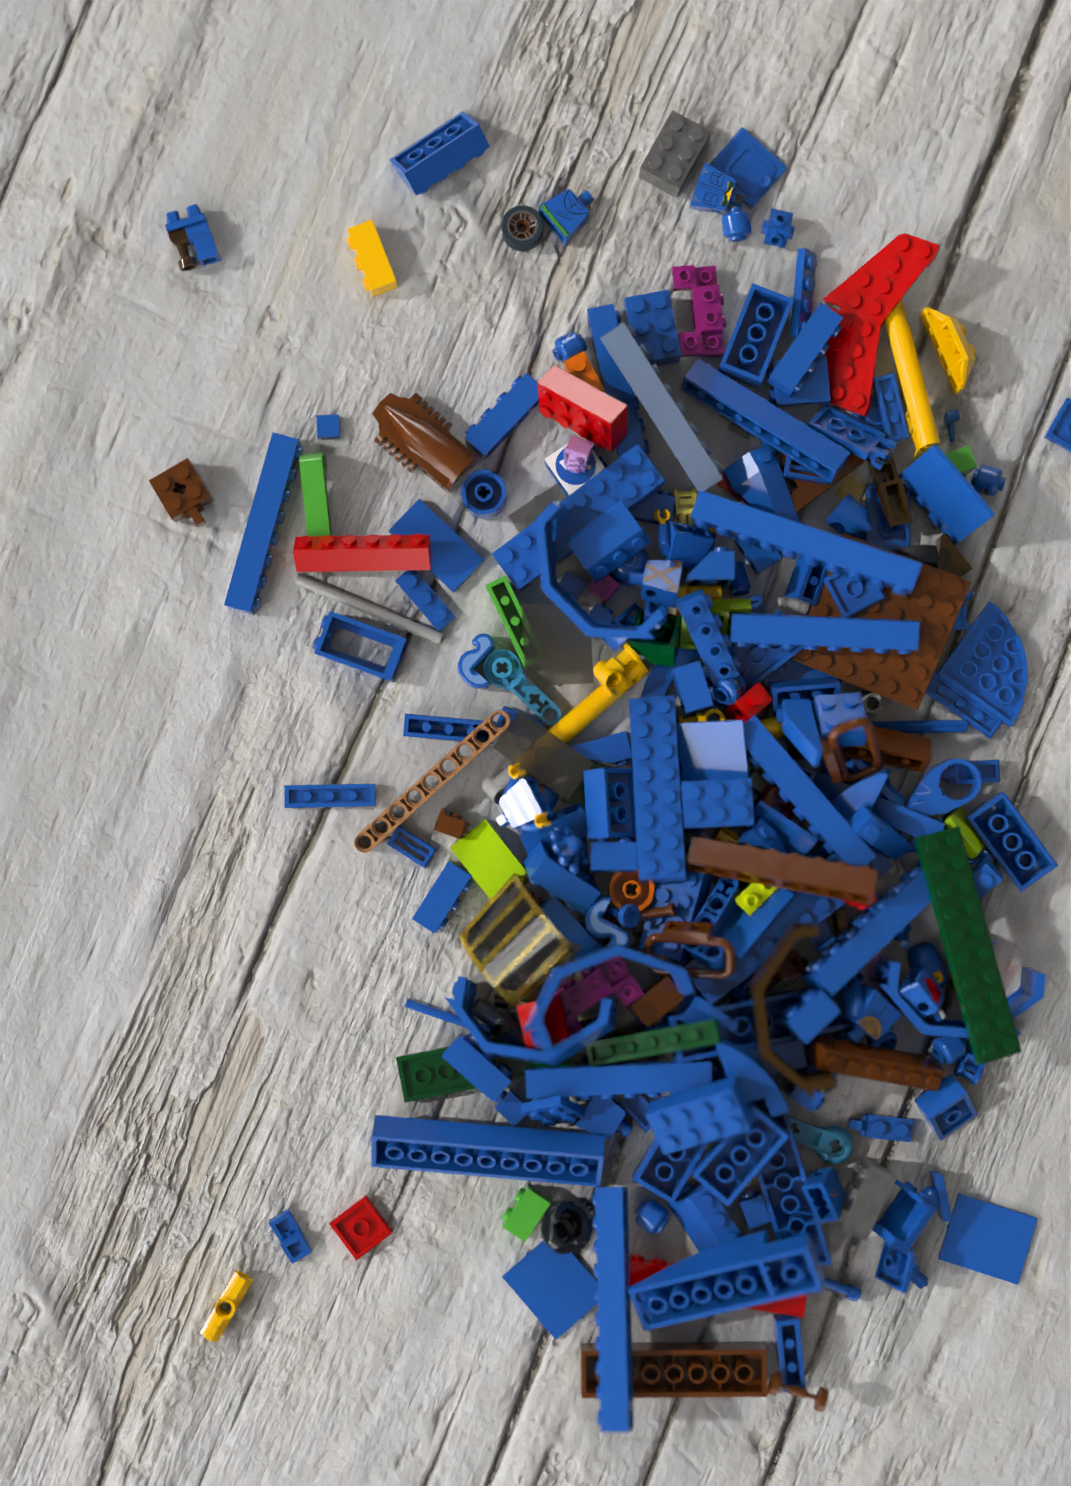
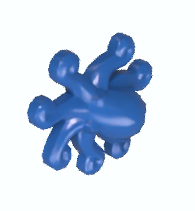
M556 824L553 826L554 829L549 831L551 839L555 841L552 847L558 854L561 865L563 867L569 865L571 873L577 875L580 872L578 867L579 861L584 868L589 866V859L581 853L586 850V846L579 838L575 837L571 827L567 826L563 829L562 825Z

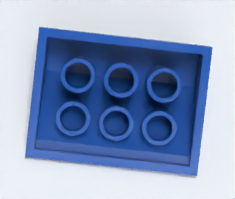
M936 443L898 475L899 478H902L905 491H910L915 505L927 513L928 520L933 525L938 526L942 531V535L945 533L954 545L995 515L993 510Z

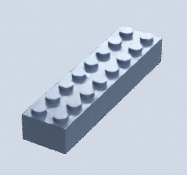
M623 322L600 339L697 491H705L723 479L720 474L724 471L717 460L711 461L708 455L712 452L705 441L699 442L697 439L698 430L693 422L687 423L683 417L687 413L680 402L675 404L671 398L675 394L668 383L662 384L659 379L662 374L656 364L650 365L647 357L650 355L644 345L638 346L634 340L637 334L630 324L626 326Z

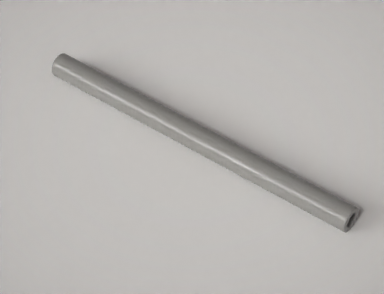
M300 573L296 577L295 584L435 643L440 644L443 633Z

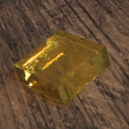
M847 475L835 492V495L843 500L849 493L858 500L867 486Z

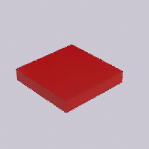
M561 995L551 998L543 1015V1023L552 1046L558 1045L570 1037ZM535 1002L516 1006L526 1049L531 1050L541 1049L534 1045L530 1032L526 1033L523 1029Z
M367 1195L363 1196L329 1223L355 1260H358L393 1233L392 1228Z

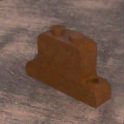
M850 453L845 467L832 483L828 482L827 485L787 478L795 488L789 493L796 512L801 511L865 463L866 460ZM783 454L779 461V466L783 473L786 462L785 454ZM791 461L790 463L792 465L802 466L801 464L795 461ZM789 470V472L820 477L817 474Z

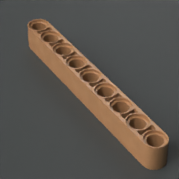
M502 709L494 711L368 824L355 838L354 845L356 849L363 853L371 851L506 730L510 724L508 712ZM497 714L505 716L506 724L497 726L494 723V716ZM483 729L489 733L487 741H480L477 738L479 730ZM469 745L472 748V755L463 756L460 752V747ZM444 761H453L455 763V770L451 772L446 771L443 767ZM429 775H434L438 778L439 783L437 786L432 787L428 785L426 779ZM414 790L419 791L422 799L417 802L413 801L410 798V792ZM395 806H402L405 814L401 817L396 816L393 812ZM385 821L388 825V830L384 832L378 830L377 822ZM368 836L371 839V845L363 846L360 842V837Z

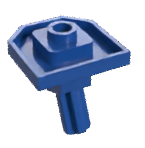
M887 1242L883 1244L875 1274L876 1278L902 1293H908L910 1282L920 1289L928 1285V1278L919 1271L920 1267L916 1264L913 1245L904 1255Z

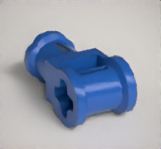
M970 1047L968 1053L966 1052L965 1056L957 1061L953 1075L956 1077L960 1075L970 1080L971 1084L976 1085L983 1074L985 1064H976L972 1047Z

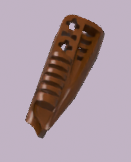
M390 393L379 402L372 413L379 426V434L374 442L379 446L385 444L383 449L386 452L390 450L389 455L392 457L396 455L395 460L397 462L403 460L401 465L403 467L408 466L407 470L410 473L418 467L444 491L450 494L457 486L460 477L467 469H472L479 461V458L449 433L453 424L450 421L445 424L447 419L444 416L439 419L441 413L438 411L434 412L435 408L433 406L427 408L429 403L426 400L421 402L423 398L418 393L412 395L410 399L406 397L401 398Z

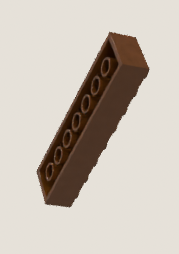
M764 1342L632 1343L633 1398L768 1397L767 1349ZM581 1343L582 1398H597V1386L600 1385V1375L596 1373V1363L599 1361V1351L596 1350V1343Z

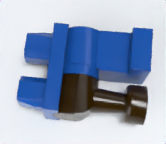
M197 204L186 208L189 217L182 220L178 211L166 213L167 224L165 227L169 239L174 247L177 248L181 257L178 261L180 271H190L197 267L196 259L189 254L188 246L190 245L195 246L196 254L202 267L221 261L207 218Z

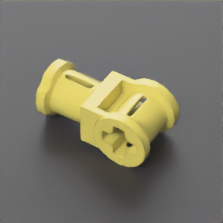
M696 488L692 489V491L678 492V490H673V497H676L674 503L675 517L678 516L679 523L686 524L687 518V524L695 526L690 516L697 499Z

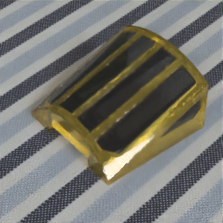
M514 873L459 935L464 949L475 966L492 987L512 1006L518 1004L547 978L553 966L566 962L582 948L580 944L569 942L555 927L524 887L529 882V879L517 873Z

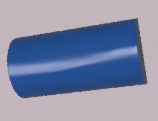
M1004 792L990 797L965 817L1020 892L1058 866Z

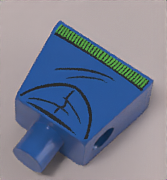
M568 189L539 206V214L566 246L589 220L590 212L586 207L594 199L587 190L577 197L572 190Z

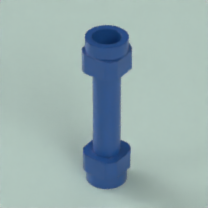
M824 1276L823 1286L844 1294L845 1298L857 1302L861 1295L860 1288L852 1284L847 1286Z

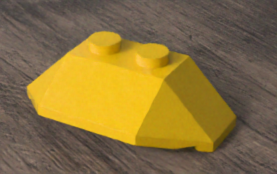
M929 307L923 308L919 317L954 394L957 395L965 388L975 362L974 356L976 354L974 347L968 343L965 337V327L959 323L957 318Z

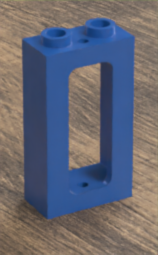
M332 611L329 612L328 616L325 615L321 623L323 631L320 637H316L313 644L314 654L393 683L408 642L406 638ZM341 628L393 647L386 668L332 649L330 645L335 631Z

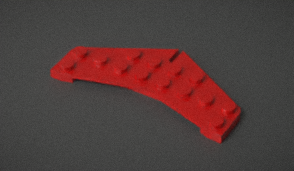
M900 234L823 299L825 303L839 307V311L833 308L830 309L843 317L839 324L842 326V329L836 338L830 337L827 342L830 346L824 356H827L830 402L833 405L863 417L867 416L871 407V391L881 328L885 319L918 277L936 259L941 248L940 245L909 234Z

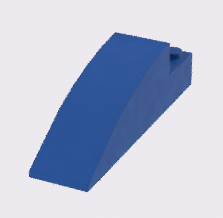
M766 1230L722 1243L678 1261L629 1287L628 1292L642 1328L646 1331L823 1290L824 1274L809 1233L770 1242Z

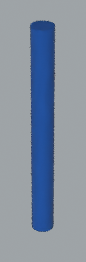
M411 999L406 1001V1008L466 1028L461 1019L455 1014ZM479 1023L486 1033L491 1036L490 1027Z

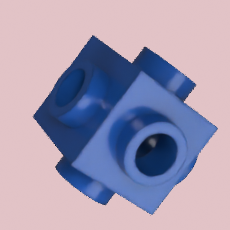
M771 208L769 219L764 220L761 233L765 234L763 244L782 248L786 247L787 240H792L795 226H791L793 213Z

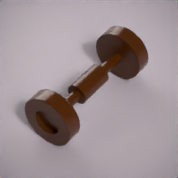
M773 1371L768 1384V1394L776 1396L779 1389L782 1388L788 1390L789 1394L804 1399L806 1397L814 1399V1410L824 1411L829 1395L827 1388L820 1387L817 1394L814 1395L802 1387L781 1383L782 1373Z

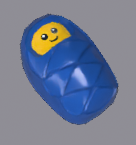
M921 942L908 949L907 959L910 970L912 971L927 963L942 989L947 983V972L934 945L930 942Z

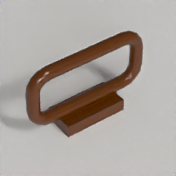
M858 717L839 724L830 731L828 741L826 738L820 740L823 750L822 757L834 784L841 781L857 782L865 776L878 772L883 766V758L873 724L867 718ZM864 727L874 763L866 769L856 773H849L837 738L849 730Z
M668 920L662 933L652 934L645 941L644 953L654 958L653 945L656 942L719 946L725 950L726 968L724 970L683 968L686 970L688 977L720 980L730 977L735 971L734 948L725 938L712 936L713 923ZM647 965L650 971L655 974L671 976L665 970Z

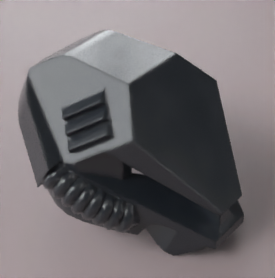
M579 1197L573 1202L564 1200L551 1205L545 1211L541 1227V1238L557 1254H568L586 1247L592 1234L593 1226L590 1219L595 1214L593 1205L585 1197Z

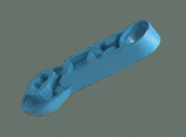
M500 649L493 651L487 656L484 661L483 671L486 679L491 684L512 691L546 724L553 725L561 719V710L525 676L520 660L514 653L509 650ZM498 663H506L508 665L506 667L508 669L506 674L504 672L497 673L496 669L498 667L496 665ZM531 693L533 695L538 693L540 695L539 701L544 704L545 700L549 703V705L542 709L541 713L537 711L540 708L539 705L536 703L531 705L529 703L531 700L529 695ZM549 708L557 711L558 715L554 721H548L545 718V711Z
M789 1116L791 1125L796 1123L795 1126L798 1128L797 1132L793 1131L796 1142L811 1147L823 1161L837 1165L844 1163L851 1157L854 1142L846 1129L839 1126L817 1127ZM834 1139H837L838 1144L841 1145L839 1149L835 1148L836 1151H832V1147L829 1145L831 1141L834 1142Z

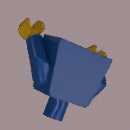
M659 509L653 512L654 519L659 522V525H657V536L660 552L666 560L683 561L682 571L684 567L694 569L713 551L716 536L714 534L715 529L710 528L709 531H705L693 525L672 521L666 524V521L670 518V512L667 509L663 510V518L659 515Z

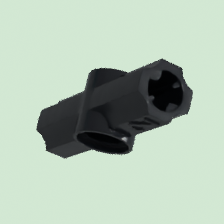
M479 996L471 1006L469 1013L489 1026L490 1032L495 1038L507 1039L517 1047L526 1049L521 1024L515 1021L514 1013L508 1009H498Z

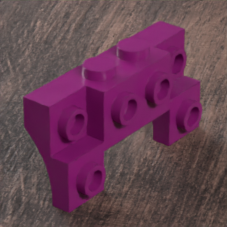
M694 265L672 267L673 291H691L690 298L694 332L678 333L681 357H723L722 331L726 327V315L721 312V306L724 305V294L719 292L716 266L694 267Z
M615 956L600 962L594 967L592 965L584 968L581 971L582 975L575 979L573 977L567 979L561 984L562 988L555 991L552 997L561 995L571 1037L584 1029L577 1015L601 1001L602 998L615 992L625 1007L644 995L622 957Z

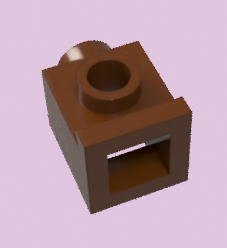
M441 809L434 830L461 839L462 835L466 836L470 823L462 821V815L450 812L448 816L445 815L447 810Z

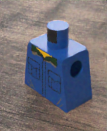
M704 163L690 203V209L725 214L728 204L742 207L745 194L733 191L736 184L734 178Z

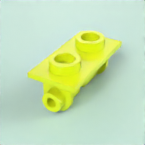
M751 883L735 899V903L750 916L778 888Z

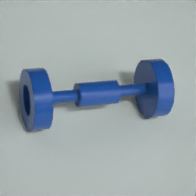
M608 904L601 918L607 916L619 918L622 926L634 928L640 921L641 913L635 905L626 904L621 909L610 907V904Z

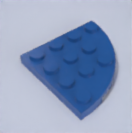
M989 601L972 623L971 629L967 630L941 666L937 675L995 715L1005 725L1012 727L1024 703L1023 699L1028 684L1027 658L1021 639L1010 624V620L997 606Z

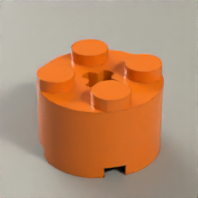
M637 867L636 873H614L608 883V894L617 908L621 909L624 905L631 904L637 906L641 911L652 901L654 883L641 884ZM628 883L631 885L636 884L637 887L634 889L636 893L634 895L631 893L626 894V885Z

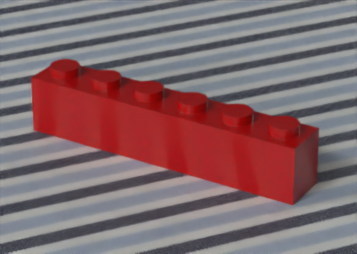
M422 534L301 536L295 538L292 550L296 572L431 570L433 558L430 535Z

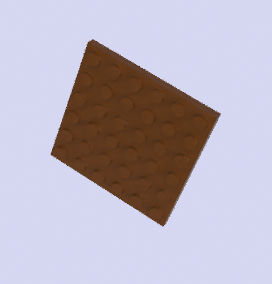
M842 533L841 536H840V537H843V538H846V539H849V540H852V541H855V542H858V543H861V544H864V545H867V546H870V547H873V548H876V549H879V550H882V551H885V552H888V553H891V554H894V555H897V556H900V557H903V558H906V559H909V560H912V561L921 563V562H919V561L913 560V559H911V558L905 557V556L900 555V554H898V553L892 552V551H890V550H887V549H884V548H882V547L876 546V545H874V544L868 543V542H866V541L860 540V539H858V538H855V537H853V536L847 535V534H845V533ZM921 563L922 566L911 595L899 596L892 593L893 589L884 586L882 592L885 599L851 616L855 618L918 620L920 622L918 650H912V654L898 653V649H888V653L874 652V648H865V652L851 651V647H842L841 651L828 650V646H818V650L803 648L790 659L918 710L972 581ZM828 572L826 577L830 576L833 573ZM824 582L816 606L812 605L808 616L842 617Z

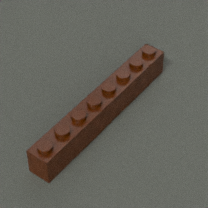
M692 836L687 858V871L872 905L878 873L877 870H873L868 866L855 867L850 866L846 862L834 863L820 857L812 859L803 857L798 853L785 854L780 853L776 849H758L753 845L746 844L742 846L728 840L720 842L711 840L706 836Z

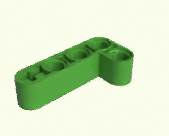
M325 452L302 454L299 457L307 534L308 536H332Z

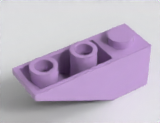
M572 435L564 451L563 465L567 466L568 471L577 474L580 471L585 472L594 442Z

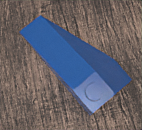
M769 445L748 452L723 470V474L731 489L738 496L741 495L749 503V507L800 523L779 463Z

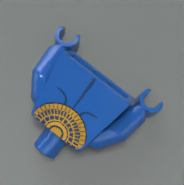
M861 973L855 974L847 981L850 984L851 997L845 1018L854 1026L846 1036L856 1044L860 1042L864 1035L878 1040L880 1037L891 1033L893 1024L902 1016L891 1005L892 1003L887 1001L876 990L859 983L864 980V976Z

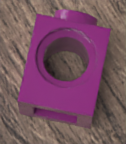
M606 575L597 583L594 580L588 587V592L601 603L606 604L619 589L620 584L611 576Z

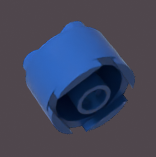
M487 469L476 470L466 478L461 487L464 507L472 516L480 519H489L503 511L507 500L506 486L503 479L493 471ZM486 490L487 498L479 496L482 493L481 491Z

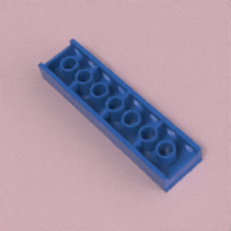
M764 1097L754 1100L770 1114ZM788 1112L774 1116L773 1118L788 1130L789 1137L760 1169L757 1175L776 1239L778 1241L809 1233L820 1266L832 1265V1258L822 1225L817 1222L802 1190V1185L807 1175Z

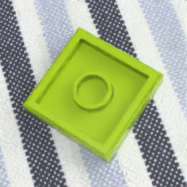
M960 806L953 809L944 823L948 829L960 827L967 855L973 859L978 856L985 844L965 818L968 813Z

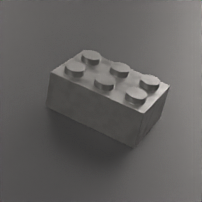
M672 110L643 161L638 178L678 198L709 142L711 131Z
M862 1157L861 1161H857L854 1166L852 1181L847 1182L845 1185L840 1220L836 1222L841 1229L867 1241L896 1176L887 1168Z

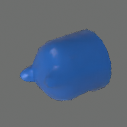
M849 493L824 520L829 526L836 529L840 535L845 533L853 537L864 538V531H872V527L869 524V512Z

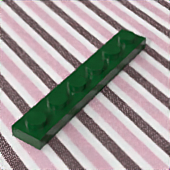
M718 1019L598 1040L586 1048L590 1066L717 1044L722 1042Z

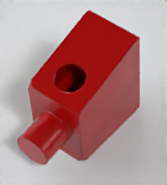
M758 682L748 689L734 704L728 705L723 709L722 713L728 720L744 719L745 723L773 699ZM736 709L741 711L743 717L737 713Z

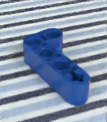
M721 877L694 922L713 923L712 936L714 937L718 936L737 905L735 899L742 893L738 880ZM718 905H723L721 909L714 910ZM684 944L688 954L693 959L713 969H721L726 965L725 950L722 947L699 945L696 948H691L693 944ZM716 952L720 953L718 957L711 958L712 954Z

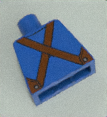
M648 560L646 561L644 572H630L629 584L642 586V599L676 608L683 561Z

